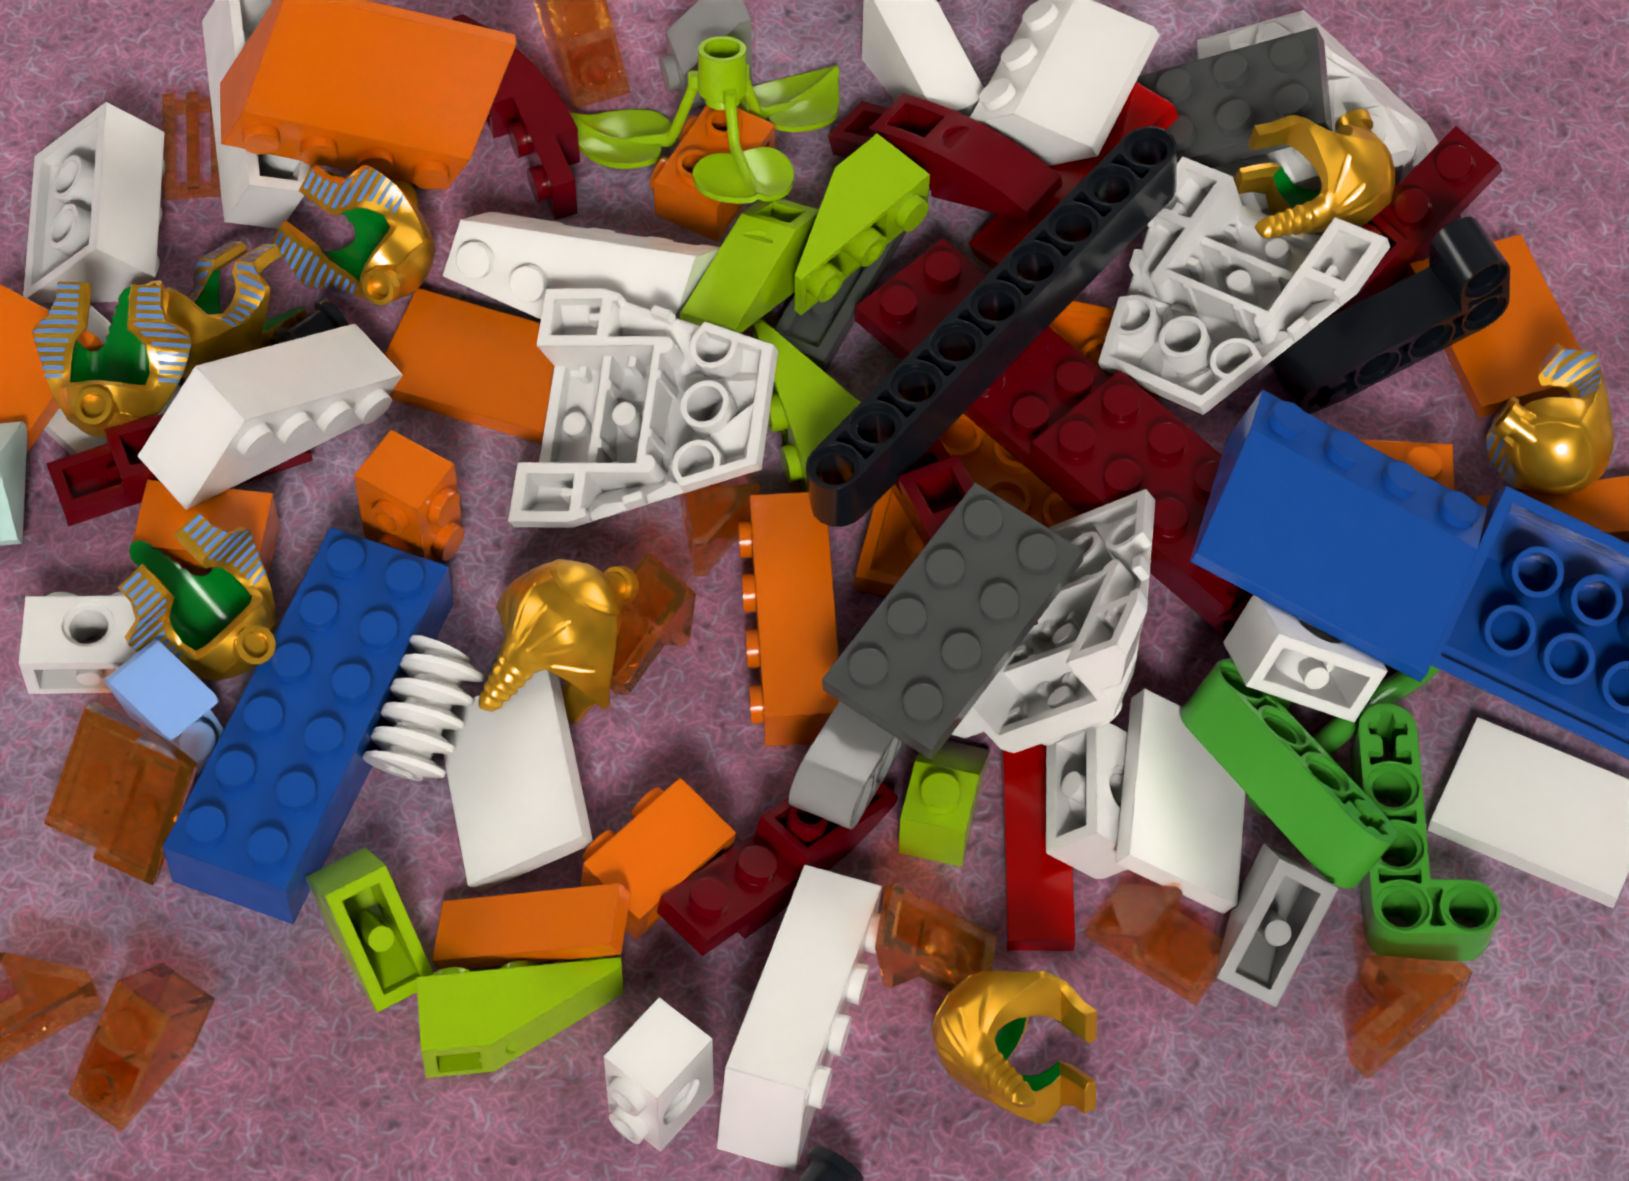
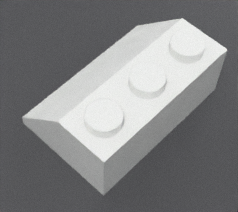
M1039 0L1024 12L1022 23L1010 45L1003 51L1001 61L990 82L981 91L979 102L970 118L1011 139L1047 166L1097 157L1160 35L1154 26L1093 0Z
M105 102L35 156L23 297L36 304L54 303L58 281L85 282L91 284L90 302H119L120 294L125 288L131 287V284L144 285L156 278L160 264L157 248L159 225L163 215L160 199L162 177L165 172V160L163 159L165 132Z

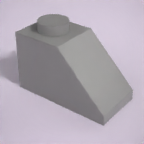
M698 0L666 31L667 56L659 58L662 79L668 92L677 90L682 101L688 86V72L698 71L699 44L708 38L716 36L737 38L746 45V61L749 65V78L752 83L751 18L743 0ZM699 90L691 108L706 104L705 99L700 96Z
M1264 843L1238 892L1237 906L1231 909L1215 977L1277 1007L1339 887L1326 879L1316 868Z

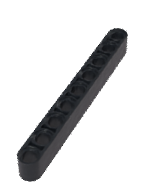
M1144 126L1128 133L812 451L806 462V476L810 506L813 515L821 523L832 527H843L853 524L862 518L898 481V476L904 475L1172 200L1177 188V143L1173 135L1167 130L1156 126Z

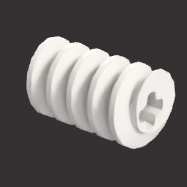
M413 635L409 641L412 647L420 654H405L400 662L402 670L410 678H396L390 686L392 694L401 702H387L380 711L382 717L391 726L375 727L370 736L372 741L383 751H366L362 758L373 767L411 781H423V778H444L446 771L432 761L431 758L433 753L454 754L456 748L442 737L441 733L443 729H464L465 723L451 712V708L453 705L473 706L475 699L460 687L462 681L482 682L484 675L472 666L470 658L459 650L432 638Z

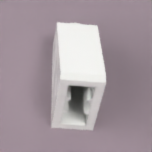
M864 0L862 60L892 99L896 101L904 93L934 102L971 117L984 87L937 0Z

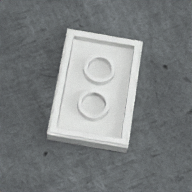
M547 670L533 674L532 678L526 681L524 687L518 688L517 694L511 695L510 700L503 702V706L494 712L479 708L478 701L480 695L474 697L473 706L456 705L452 707L451 712L465 723L464 729H443L441 736L456 748L454 754H443L467 884L477 892L493 888L583 849L593 842L559 676Z
M1143 689L1131 698L1115 864L1224 914L1237 906L1245 791L1187 729L1180 717L1182 707L1147 689Z
M1477 717L1431 818L1427 831L1614 908L1629 872V779Z

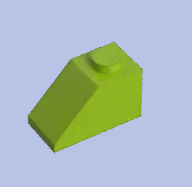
M946 741L932 760L918 753L900 817L898 853L963 867L990 756L989 749Z
M364 847L305 876L328 930L375 1011L378 1013L417 993L416 977L433 975V971L386 865Z

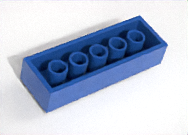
M330 527L273 635L276 642L273 656L267 662L257 666L162 847L173 882L294 924L310 892L305 876L322 868L372 768V765L365 762L362 756L366 751L381 750L372 741L371 733L375 727L391 726L380 713L382 706L387 702H401L392 694L390 686L396 678H410L400 666L403 656L413 653L420 654L412 647L409 641L410 637L422 635L436 640L454 604L448 566Z

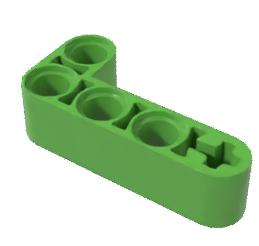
M1232 658L1218 661L1181 708L1180 717L1182 722L1318 872L1337 886L1345 889H1354L1396 840L1397 832L1394 825L1287 711L1292 701L1247 687Z
M1389 703L1374 705L1367 709L1359 720L1351 752L1352 780L1387 816L1397 832L1396 840L1383 856L1397 857L1406 866H1391L1380 858L1360 882L1366 942L1375 954L1388 960H1474L1484 954L1490 944L1500 915L1498 898L1490 887L1479 881L1430 878L1417 725L1412 715L1398 705ZM1383 742H1385L1387 751L1392 752L1390 761L1381 762L1384 754ZM1376 798H1390L1398 802L1400 806L1388 807L1379 803ZM1459 915L1468 917L1478 927H1463L1456 923L1452 917ZM1385 916H1401L1408 920L1412 926H1395L1389 923Z

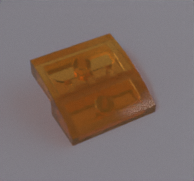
M94 701L83 710L44 824L95 847L96 851L93 859L150 885H154L158 881L166 859L162 847L186 803L199 764L157 733L123 714Z

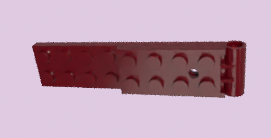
M942 238L855 306V322L903 361L987 275ZM1048 326L963 414L1080 514L1147 489L1155 499L1150 574L1226 639L1253 594L1190 562L1222 454L1122 371L1119 370L1110 378Z

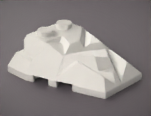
M1304 10L1197 40V59L1199 60L1317 27L1325 44L1333 132L1336 131V121L1342 115L1356 109L1367 110L1374 124L1371 131L1380 138L1392 155L1395 167V187L1438 144L1429 125ZM1293 147L1213 168L1233 176L1235 180L1239 168L1272 162L1283 167L1293 184L1308 190L1322 188L1320 176L1314 166ZM1256 192L1239 194L1242 205L1266 215L1274 216L1270 213L1266 194Z
M1182 156L1177 163V188L1174 197L1147 224L1148 230L1142 249H1134L1129 264L1133 277L1127 296L1118 298L1098 363L1100 368L1111 375L1116 374L1120 370L1141 388L1204 415L1357 295L1390 248L1388 238L1336 217L1322 236L1313 233H1301L1299 235L1291 234L1289 237L1283 235L1280 238L1275 236L1270 239L1263 238L1257 233L1254 226L1258 221L1269 215L1242 205L1233 176Z
M605 288L546 289L537 347L554 365V372L539 462L517 463L508 522L513 527L574 528L653 502L762 470L778 350L773 344L707 322L699 326L676 318L671 310L653 305L652 309H648L627 302L620 293Z
M1147 489L1049 527L1055 533L1084 550L1083 562L1040 617L1038 624L1033 626L952 735L968 738L985 732L1000 749L1016 753L1040 744L1044 746L1054 744L1065 735L1089 727L1094 729L1101 728L1110 723L1119 714L1123 705V696L1134 674L1140 633L1148 605L1155 499Z

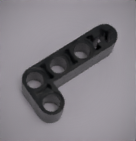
M1462 217L1454 220L1443 227L1431 241L1429 267L1323 320L1269 364L1297 406L1308 414L1322 410L1367 389L1494 323L1508 308L1510 300V266L1476 218Z

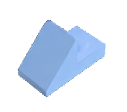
M153 639L106 677L104 682L170 776L176 782L185 785L204 769L224 731V728L211 711V708L219 702V699L212 690L160 641Z

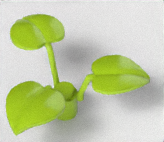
M716 36L702 41L698 46V71L688 72V86L673 123L661 113L644 109H623L597 114L569 113L578 128L579 150L590 160L605 167L615 169L640 168L658 162L662 155L661 147H671L676 144L699 90L700 96L705 99L708 107L716 110H725L731 153L710 154L697 162L693 167V182L696 189L710 199L725 203L745 204L753 203L758 199L765 202L776 201L785 197L793 187V165L785 154L775 148L758 147L742 151L737 106L740 104L741 110L775 124V129L779 131L805 132L823 128L831 124L837 118L839 112V68L835 65L762 83L753 87L749 78V65L746 61V45L737 38Z

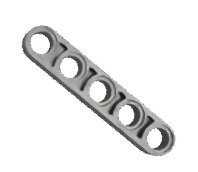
M839 701L803 758L793 780L788 803L798 809L852 830L859 822L905 743Z

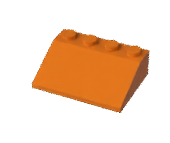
M274 0L220 82L221 144L242 148L253 154H271L300 160L311 166H329L354 172L362 165H367L391 180L408 182L427 190L448 189L472 157L515 49L516 35L368 0Z

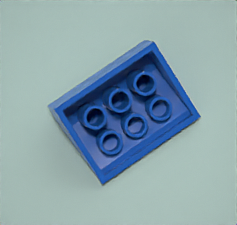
M1262 389L1226 439L1190 562L1421 682L1427 675L1477 554L1487 508L1474 502L1464 493L1453 491L1417 472L1409 464L1397 461L1366 445L1354 435L1340 431L1304 412L1294 403L1283 401Z
M1505 486L1495 490L1486 507L1487 511L1477 554L1430 666L1629 760V543L1511 487Z

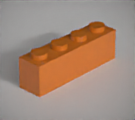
M809 492L750 495V520H738L740 558H752L753 574L741 575L743 613L756 612L757 629H745L747 668L760 669L761 684L749 685L751 724H763L765 746L813 744L839 703L838 699L823 690L822 685L823 677L839 658L828 525L821 523L813 515Z

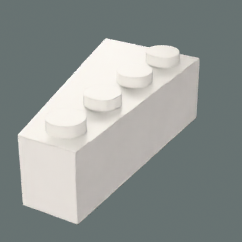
M215 0L202 20L224 222L279 229L281 224L288 220L304 197L299 192V189L311 165L300 160L271 154H253L242 148L221 144L220 82L274 0Z
M487 212L460 219L443 277L539 319L542 316L546 289L605 288L620 293L627 302L648 309H652L653 305L671 310L676 318L680 319L681 310L720 247L705 244L691 245L673 242L672 239L653 236L639 237L615 233L614 230L595 227L588 229L563 225L561 222Z
M355 323L196 365L141 449L138 458L187 510L362 423L369 424L375 421L391 405L392 398L389 395L403 374Z
M804 865L725 1067L717 1149L796 1171L816 1108L822 1109L828 1094L833 1069L830 1068L833 1056L841 1057L847 1042L852 1017L847 1015L850 1004L860 1005L865 993L870 973V966L864 964L867 952L878 955L884 940L888 916L878 913L882 886Z

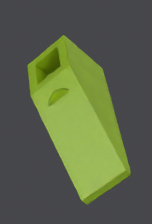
M879 134L874 135L837 165L833 171L795 273L794 311L799 315H803L818 301L826 302L838 292L847 277L861 266L868 267L881 256L888 243L903 231L910 232L914 230L928 213L930 174Z
M779 199L768 202L760 200L741 213L681 310L680 319L699 326L707 322L741 334L795 292V273L819 209Z
M759 319L752 324V338L773 344L778 350L768 429L771 433L781 431L785 446L780 447V458L787 481L789 483L799 481L802 492H809L806 476L808 457L860 404V401L765 321Z
M602 956L570 959L565 963L538 965L532 961L519 960L509 962L500 969L471 972L462 967H448L440 969L430 976L416 977L420 1044L426 1078L494 1072L624 994L621 957L605 958Z

